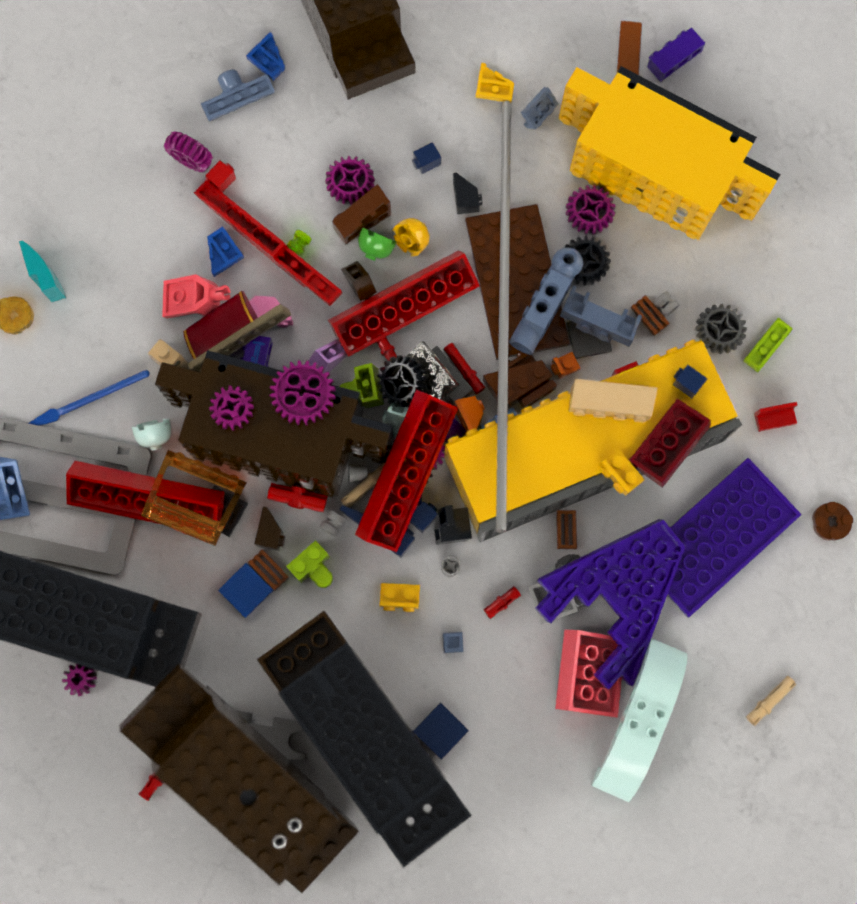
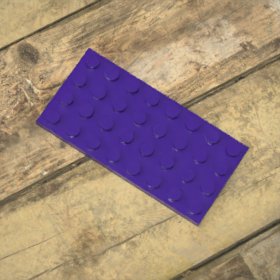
M749 458L743 461L670 527L684 544L685 549L667 596L687 618L694 614L802 515Z

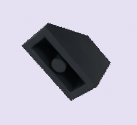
M453 173L457 215L479 212L480 205H483L482 194H478L477 187L461 175Z

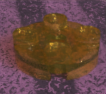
M16 296L0 300V328L4 332L13 335L20 334L32 325L34 312L27 301ZM16 311L19 316L11 320L10 314Z

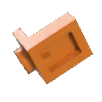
M573 352L559 358H553L552 365H550L553 374L558 375L559 379L580 370Z

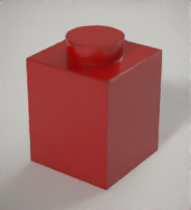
M221 160L205 175L207 181L222 193L236 179L235 169L229 163L224 164Z

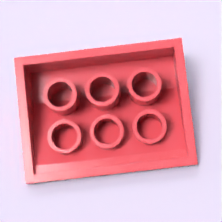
M564 630L555 709L618 718L622 678L619 677L614 685L607 689L594 676L596 671L618 646L611 636L581 630Z

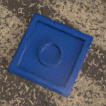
M245 563L218 591L247 618L274 590Z

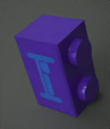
M258 336L243 346V350H245L244 357L240 359L268 367L273 345L272 339L270 337Z

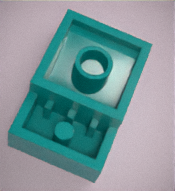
M23 240L19 241L29 277L41 288V291L51 302L66 298L64 290L51 268L30 245Z

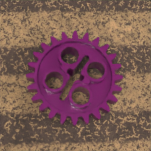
M298 360L297 366L290 362L291 368L288 369L283 366L284 373L277 371L279 379H272L276 386H270V389L275 392L270 394V397L276 399L272 402V405L278 406L276 408L277 413L283 411L282 419L289 416V423L296 419L297 425L300 424L301 420H304L305 425H308L309 419L316 423L315 417L318 416L320 419H323L321 413L328 414L329 411L326 407H333V403L329 400L336 398L331 393L336 391L334 386H330L334 381L333 379H328L330 376L329 372L323 374V366L317 369L316 362L312 366H310L309 360H306L305 365H302L301 361ZM292 378L300 379L297 385L289 384ZM313 380L320 382L316 388H311L309 384ZM305 389L307 393H304L303 396H300L299 392H302V390ZM295 397L296 402L293 405L286 404L288 398ZM309 400L317 402L312 408L307 407L306 403Z

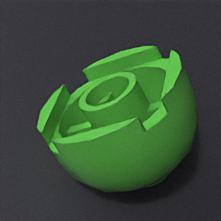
M363 227L358 239L360 249L366 253L365 257L373 261L376 258L383 259L388 257L397 242Z

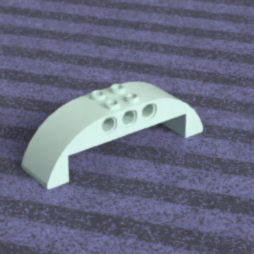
M652 638L602 768L598 767L591 786L627 802L637 792L652 763L677 700L687 665V653Z

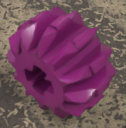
M76 664V666L69 665L70 672H63L67 679H62V682L68 683L64 689L70 690V695H75L77 692L78 696H83V691L89 694V687L94 688L96 686L94 683H91L92 680L97 679V676H91L95 671L94 669L88 670L89 667ZM83 677V681L76 682V678Z

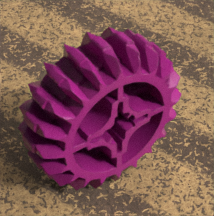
M174 131L167 136L163 147L174 160L198 172H205L209 168L213 157L203 144L182 132Z
M348 155L347 160H344L341 156V162L335 160V166L330 165V171L326 172L327 191H331L330 196L335 197L337 202L342 199V204L345 205L349 201L350 205H352L353 201H357L374 187V171L370 169L369 163L365 164L364 159L358 161V157L355 156L354 160H351V156ZM341 173L342 179L339 181L340 183L336 185V178ZM364 176V184L361 187H359L358 182L361 180V177Z
M587 185L585 190L580 187L578 192L573 191L572 196L568 198L569 203H566L565 207L568 209L565 213L566 216H569L568 222H573L572 228L578 226V232H581L583 229L585 230V235L589 231L594 235L596 229L600 233L603 231V228L607 229L609 223L613 222L612 217L616 213L614 211L616 206L612 204L613 197L608 198L609 192L602 193L603 187L596 190V185L592 189ZM582 200L583 208L577 212L576 205ZM604 208L605 215L599 220L598 212Z

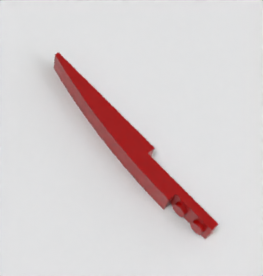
M205 180L194 192L202 202L300 285L308 288L327 305L331 306L342 294L341 289L289 249L286 243L210 182Z

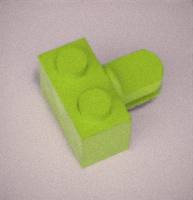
M372 363L354 367L355 378L353 381L342 383L339 386L360 392L362 404L366 409L384 405L383 393L378 392L382 387L377 385V382L380 381V378L377 377L379 369Z
M316 540L286 566L301 583L310 577L318 587L327 588L333 582L332 573L323 564L330 556Z

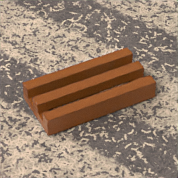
M646 295L631 306L632 311L637 316L642 315L641 321L654 336L670 324ZM638 306L641 307V309L646 313L650 320H652V322L657 326L658 329H655L653 327V325L637 308Z
M557 510V549H577L576 510ZM561 514H564L565 545L561 544ZM568 514H572V545H569Z
M263 549L248 562L274 590H277L289 578ZM264 556L283 578L280 580L260 557ZM256 561L278 582L276 585L257 567Z

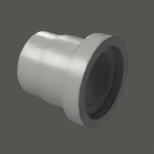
M353 463L348 464L349 483L367 478V466L353 465Z

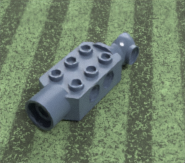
M570 247L562 248L553 255L552 265L541 280L540 291H535L531 299V307H526L522 320L509 340V343L515 349L532 355L538 343L542 340L566 297L574 277L582 270L583 258L577 250ZM569 258L573 263L567 264L563 259Z

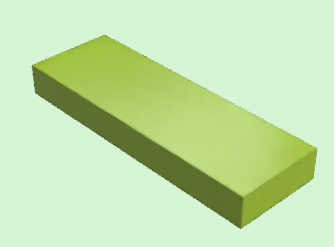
M777 318L743 362L756 372H759L793 328L780 318Z

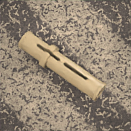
M385 463L372 473L367 474L368 477L342 498L341 502L350 508L376 486Z
M786 676L766 698L757 703L755 709L746 716L747 720L756 726L797 685L791 677Z

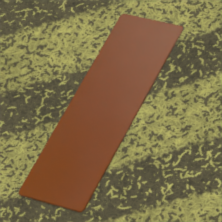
M621 21L617 72L622 66L639 75L641 22Z

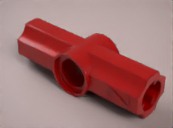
M271 483L267 496L268 500L285 503L293 508H306L324 513L328 498L325 495L308 492V490L301 487H287Z

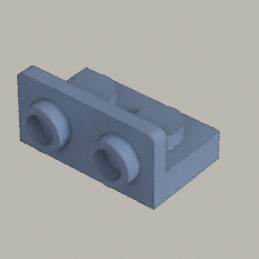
M543 87L520 112L526 120L524 123L526 128L534 130L539 128L543 121L559 105L549 87Z

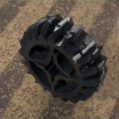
M586 235L584 240H582L578 236L576 241L572 239L570 240V245H565L564 248L586 249L584 252H579L583 260L588 255L587 263L574 277L577 285L580 281H583L584 286L587 285V281L593 285L594 279L600 282L601 277H605L607 274L605 271H609L610 266L608 264H610L611 259L608 257L610 252H604L607 247L606 245L600 246L601 240L596 243L594 242V237L588 240ZM592 251L598 256L600 261L593 257ZM563 259L565 263L571 264V259ZM587 269H597L590 273H584Z
M398 355L396 358L391 357L390 361L384 362L385 367L379 368L382 374L377 375L381 379V381L377 382V385H381L382 388L378 392H384L385 394L382 398H389L388 403H394L396 407L400 405L407 407L411 404L416 390L424 392L422 389L428 387L426 384H423V381H427L428 378L422 375L426 372L425 370H420L422 364H416V359L412 358L410 360V356L403 357ZM400 366L397 375L392 376L393 371ZM413 387L409 395L404 397V392L407 391V388Z

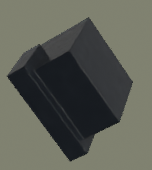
M447 505L438 510L440 527L439 529H434L436 545L465 542L472 539L468 507L453 509V505Z

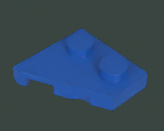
M271 32L246 55L247 59L265 75L267 74L272 81L285 70L284 62Z
M223 226L207 236L212 267L211 272L214 277L244 258Z

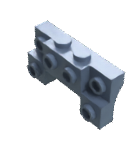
M573 285L560 317L576 323L575 328L583 333H588L609 343L611 340H615L630 347L642 315L633 318L627 315L628 309H624L621 315L587 301L590 293L586 292L585 296L575 292L576 286Z

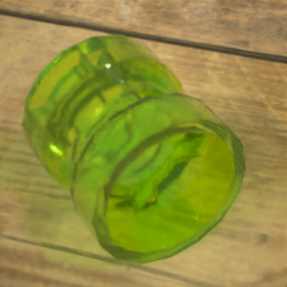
M297 229L293 234V239L289 240L286 246L301 256L305 251L306 245H309L312 239L305 232Z

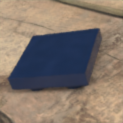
M441 702L413 730L441 760L469 731Z

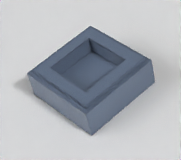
M463 632L443 633L444 653L464 652Z

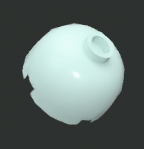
M163 419V422L160 423L157 420L137 424V427L132 426L133 435L137 443L143 447H150L151 450L161 449L162 444L170 439L172 433L170 419Z

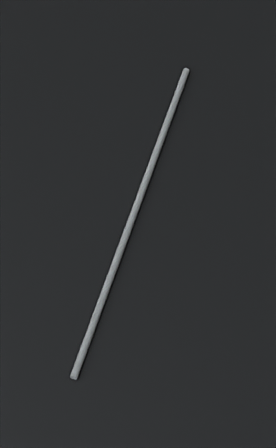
M507 100L502 102L496 484V532L499 533L506 532L511 158V102Z

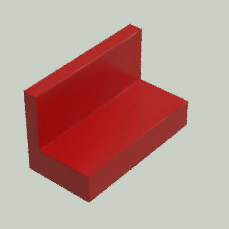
M797 402L761 408L756 411L754 416L758 432L796 425L797 420L794 408L798 406Z

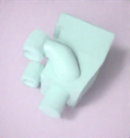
M394 403L390 404L387 411L384 410L382 420L384 424L392 425L393 437H396L409 407H396Z

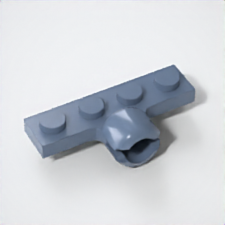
M231 69L218 76V82L223 93L200 104L210 122L275 93V90L267 74L248 83H243L237 70Z

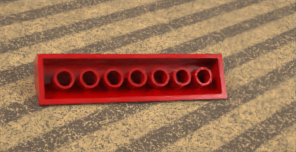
M458 250L328 319V322L349 357L480 287L465 253Z
M416 390L355 532L357 537L394 552L398 551L458 411V407Z
M74 461L66 473L67 505L204 534L217 535L224 508L225 492L80 461Z

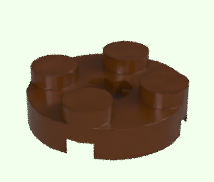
M829 502L819 506L814 511L812 516L813 529L820 538L827 541H836L849 534L854 519L845 506L840 503ZM831 516V518L834 517L836 519V526L832 525L831 527L829 525L828 517Z

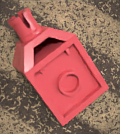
M197 274L165 280L163 283L162 317L168 319L195 313L206 316L220 306V301L230 299L231 295H224L231 293L230 288L227 285L219 287L215 282Z

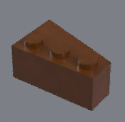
M377 184L344 212L336 215L334 220H332L333 228L346 245L359 236L362 227L369 230L391 216L390 201Z
M542 360L508 368V408L551 381L552 374ZM497 371L483 375L482 381L498 403Z

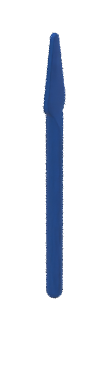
M144 370L59 409L52 408L28 424L41 426L59 420L60 416L147 378L150 372Z

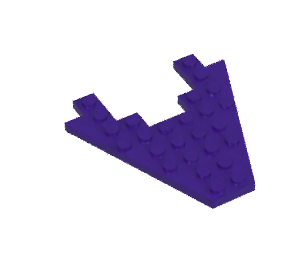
M658 519L537 579L548 594L535 609L549 623L554 621L575 595L584 606L589 607L600 594L620 617L608 631V634L618 646L594 674L605 688L610 689L619 677L627 685H634L685 546L663 519Z

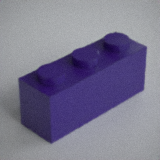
M692 27L687 31L683 30L674 41H668L663 46V49L659 52L654 51L649 56L647 68L662 82L703 51L705 42Z

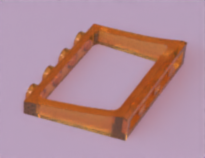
M167 450L141 516L216 546L247 482L240 480L236 475L223 473L217 467L211 468L204 465L200 460L187 458L181 452L175 453ZM172 466L234 492V496L222 519L215 521L157 497L156 494L167 467Z

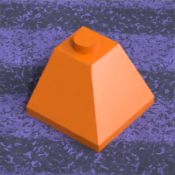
M476 396L455 400L454 406L458 407L457 417L461 425L466 429V432L474 428L478 430L483 417V411L485 410L482 401L477 400Z

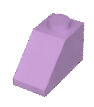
M336 339L315 350L309 359V364L312 366L316 362L317 369L323 366L324 374L330 372L347 354Z

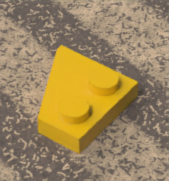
M481 62L475 98L512 102L514 83L504 78L499 72L492 71L487 67V64Z

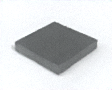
M572 321L567 322L573 354L576 359L612 352L611 343L602 341L588 333H583L575 328L577 324Z

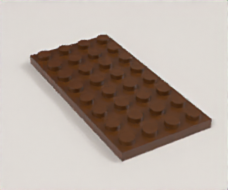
M538 204L510 209L508 358L514 357L521 352L515 349L509 343V340L522 320L526 307H531V299L536 290L540 291L541 280L552 265ZM500 211L465 218L496 360H498ZM561 306L534 352L570 345L565 320L563 317H560L562 312Z

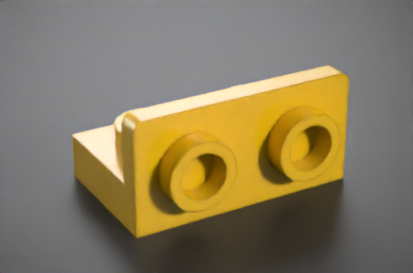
M619 449L599 464L601 473L614 482L613 487L619 494L623 493L626 496L645 480Z
M381 583L379 606L383 607L384 611H395V608H403V612H415V609H419L420 585Z

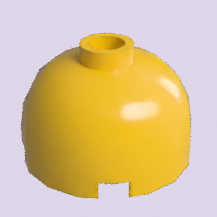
M404 219L393 228V231L395 230L393 238L397 241V246L404 253L407 250L412 253L410 256H418L429 244L430 235L427 226L418 219Z

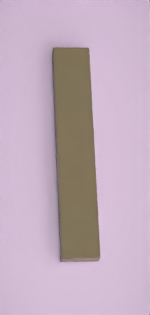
M279 304L209 349V351L229 356L291 316V312L288 308ZM206 352L188 363L190 370L201 371Z

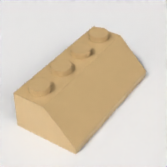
M575 379L570 392L569 412H573L577 416L594 414L593 416L596 418L612 416L615 420L630 418L634 419L635 422L644 423L652 417L657 388Z

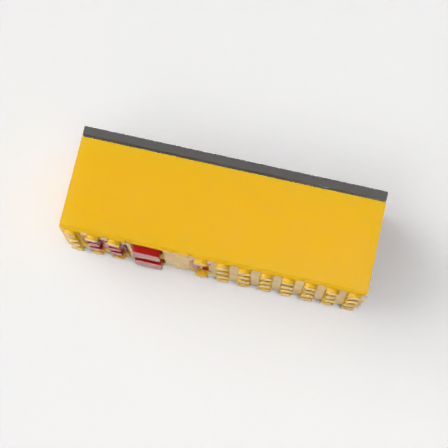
M695 339L690 340L684 344L685 347L680 349L673 347L666 351V355L661 357L659 354L653 355L648 358V362L638 365L637 361L615 369L611 375L612 377L601 381L656 387L657 394L653 414L644 423L635 422L634 419L630 418L615 420L612 416L596 418L593 416L594 414H585V416L574 415L573 412H569L570 394L568 391L557 395L558 399L553 401L550 398L541 401L538 407L532 408V406H528L521 410V414L516 416L513 413L508 414L506 532L613 488L614 482L601 473L599 464L617 449L629 460L677 398L711 420L710 428L688 456L722 443L742 426L739 418L736 419L738 415L703 341L696 342ZM687 365H690L707 378L706 382L692 399L673 385L676 380L673 376L680 367L685 369ZM495 421L485 424V428L479 431L477 428L467 431V436L462 438L454 436L448 439V443L445 444L444 459L465 508L468 507L469 518L479 542L502 534L496 532L497 423ZM635 467V469L641 474V476L644 475Z

